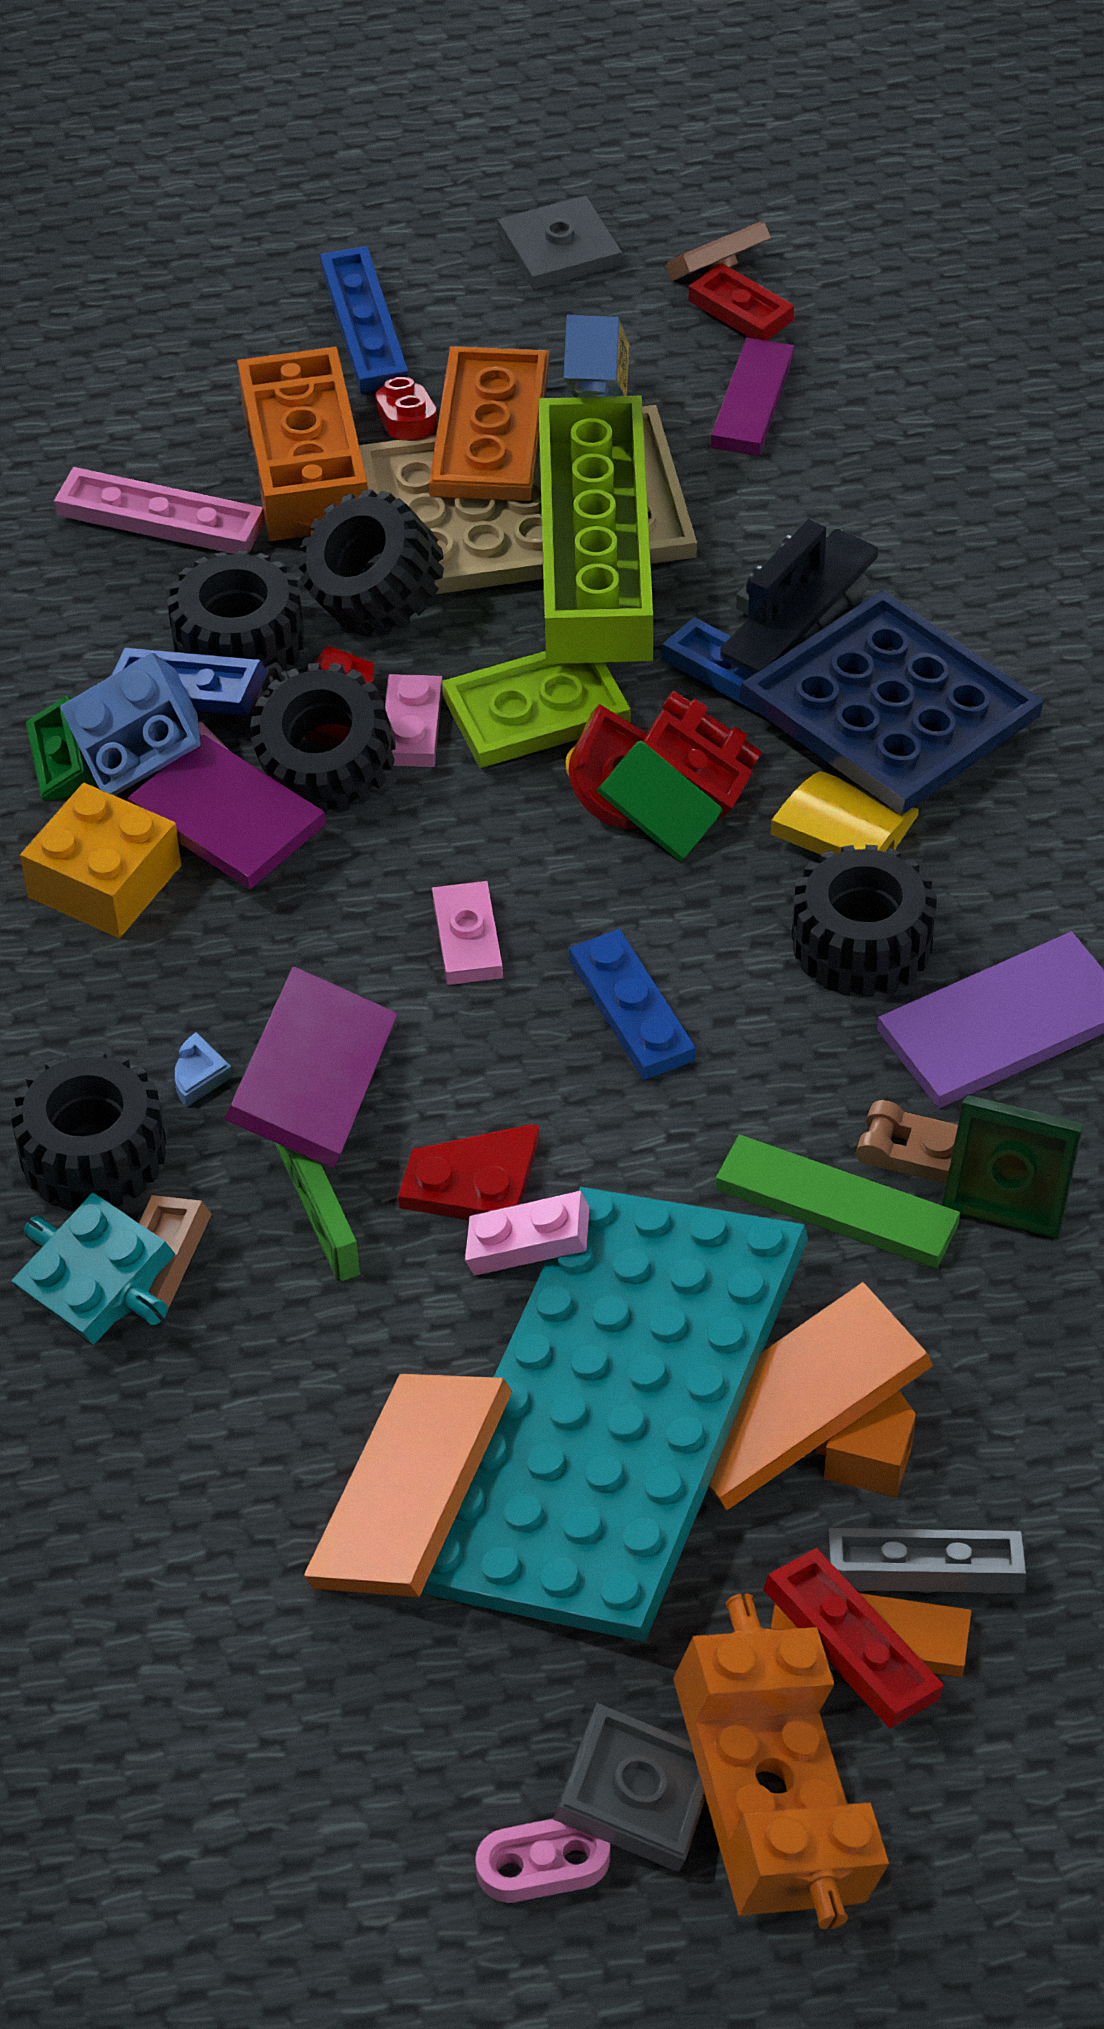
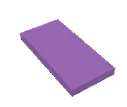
M1071 931L879 1016L877 1030L939 1109L966 1097V1095L975 1093L1104 1034V969Z

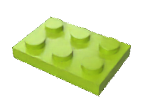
M546 651L442 681V696L479 768L578 740L591 713L599 704L631 723V709L605 662L546 664Z

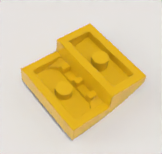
M819 771L804 781L781 806L771 820V835L820 855L828 851L838 854L841 853V847L853 845L855 850L865 849V844L877 845L878 851L886 852L887 849H896L917 818L919 809L913 807L903 815H900L863 787Z

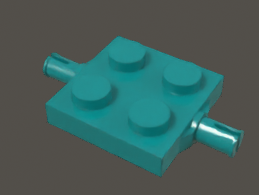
M92 1192L60 1228L54 1227L41 1216H34L30 1219L38 1229L28 1222L25 1224V1236L42 1248L11 1280L12 1283L26 1297L94 1345L114 1322L127 1315L130 1311H134L150 1325H156L161 1322L153 1311L163 1318L166 1316L167 1304L148 1291L155 1277L176 1254L163 1239Z

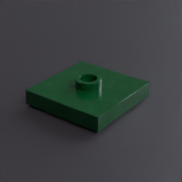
M966 1095L962 1103L942 1206L959 1211L962 1215L1058 1239L1063 1225L1084 1124Z

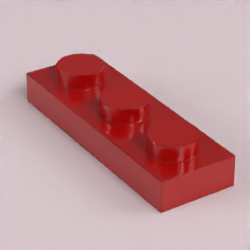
M817 1548L768 1574L763 1591L797 1628L817 1627L827 1661L889 1729L939 1700L944 1684Z

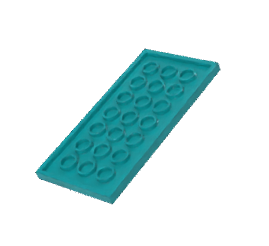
M580 1187L578 1191L582 1192L590 1206L586 1251L548 1259L543 1267L493 1377L504 1378L513 1392L421 1594L646 1642L720 1459L760 1353L765 1348L807 1244L808 1236L805 1224Z

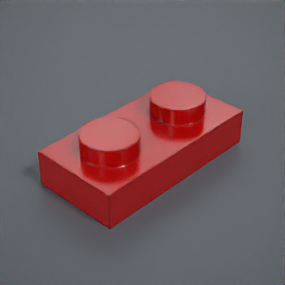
M723 263L718 264L689 285V302L750 338L767 341L794 321L793 304Z

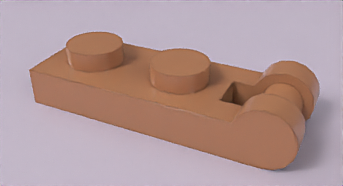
M879 1100L872 1103L866 1119L869 1131L861 1135L855 1152L859 1161L863 1164L946 1184L958 1125L904 1112L900 1106L890 1101ZM891 1136L908 1140L907 1145L903 1146L893 1143Z

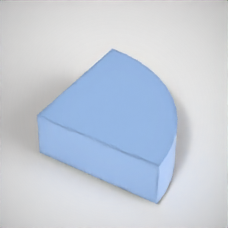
M197 1032L190 1036L181 1046L174 1069L176 1092L181 1102L188 1107L232 1078L231 1066Z

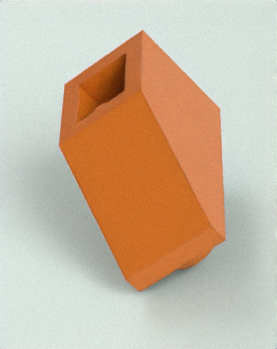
M900 1391L894 1393L816 1448V1454L825 1456V1480L897 1498L913 1446L916 1418L915 1412Z

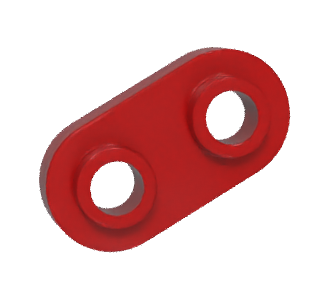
M407 377L390 379L385 382L384 387L376 392L377 413L391 437L400 440H416L431 436L437 431L436 406L425 388L414 383L413 379Z

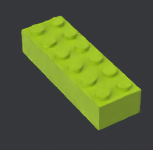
M642 396L539 398L546 664L653 661V601Z

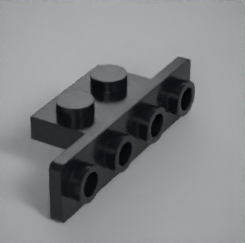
M808 519L793 535H787L782 540L777 552L763 566H757L750 574L746 584V593L749 595L748 620L720 648V658L754 675L789 652L878 558V547L841 529H834L826 537V527Z

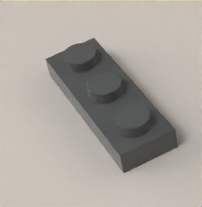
M829 1528L828 1560L858 1592L1025 1593L1026 1568L1022 1531Z

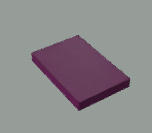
M206 735L200 737L201 746L161 769L128 797V802L176 822L178 843L248 889H252L326 825L325 812Z

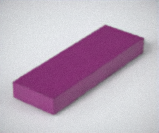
M746 337L711 434V448L760 456L794 359V345Z

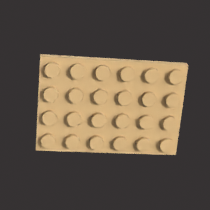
M657 406L642 407L650 563L696 558L697 541ZM436 435L416 440H395L359 445L368 490H373L377 495L381 491L391 493L396 499L400 498L437 537V544L443 550L444 558L439 563L444 567L443 578L436 580L434 583L439 588L436 594L544 579L540 442L532 501L430 497L429 480Z

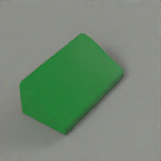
M69 695L61 698L26 721L39 791L43 801L71 797L83 782L99 789L60 708L61 705L72 699Z
M637 741L596 790L598 794L679 862L687 856L721 815L723 810L715 801L643 741Z

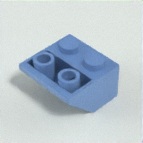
M153 652L60 706L99 789L114 796L201 746L198 714L176 669Z

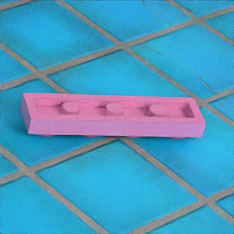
M77 467L72 468L54 499L57 516L213 550L226 551L232 554H236L237 551L250 552L265 524L264 507Z

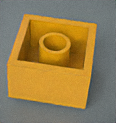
M84 782L20 854L28 898L119 939L182 865L176 822Z

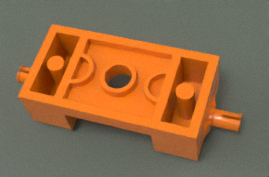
M337 347L237 360L242 408L248 438L252 439L269 542L311 536L313 531L309 527L315 519L320 521L326 515L324 510L332 503L338 506L342 503V497L353 493L358 498L362 490H368Z
M745 1593L742 1599V1595L737 1594L726 1601V1608L729 1611L735 1632L730 1634L693 1636L673 1677L738 1916L815 1909L818 1925L821 1929H827L830 1924L831 1929L837 1928L848 1920L843 1906L867 1902L889 1865L887 1854L871 1802L848 1805L820 1716V1710L834 1686V1681L817 1627L785 1630L764 1629L760 1626L753 1596ZM770 1772L777 1775L784 1782L787 1792L779 1794L770 1792L758 1783L756 1773Z

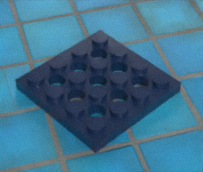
M883 590L742 682L739 699L900 815L909 811L1040 717L1044 703L1043 699ZM890 647L896 649V650H894V651L882 650V649H887V648H890ZM857 670L862 674L854 675L848 674L846 672H853ZM929 675H933V676H935L936 678H935V679H926V678H923V677L929 676ZM817 692L823 694L827 698H813L808 696L806 693ZM897 698V699L901 700L902 702H900V703H891V702H888V701H885V700H894V699ZM973 703L978 707H965L962 705ZM862 722L867 727H854L849 724H859ZM939 727L943 731L934 732L927 729ZM903 751L907 753L908 756H895L890 753H899Z

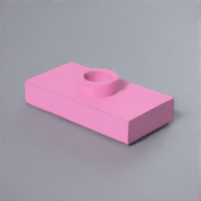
M482 881L432 887L433 905L447 985L503 978L502 961L488 882Z

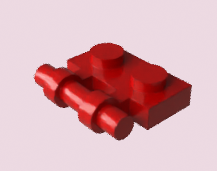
M673 690L661 707L663 711L653 721L642 741L723 809L720 817L724 818L735 805L753 772L751 768L760 758L762 751L746 741L748 735L736 726L729 729L707 714L708 707L695 698L690 702Z

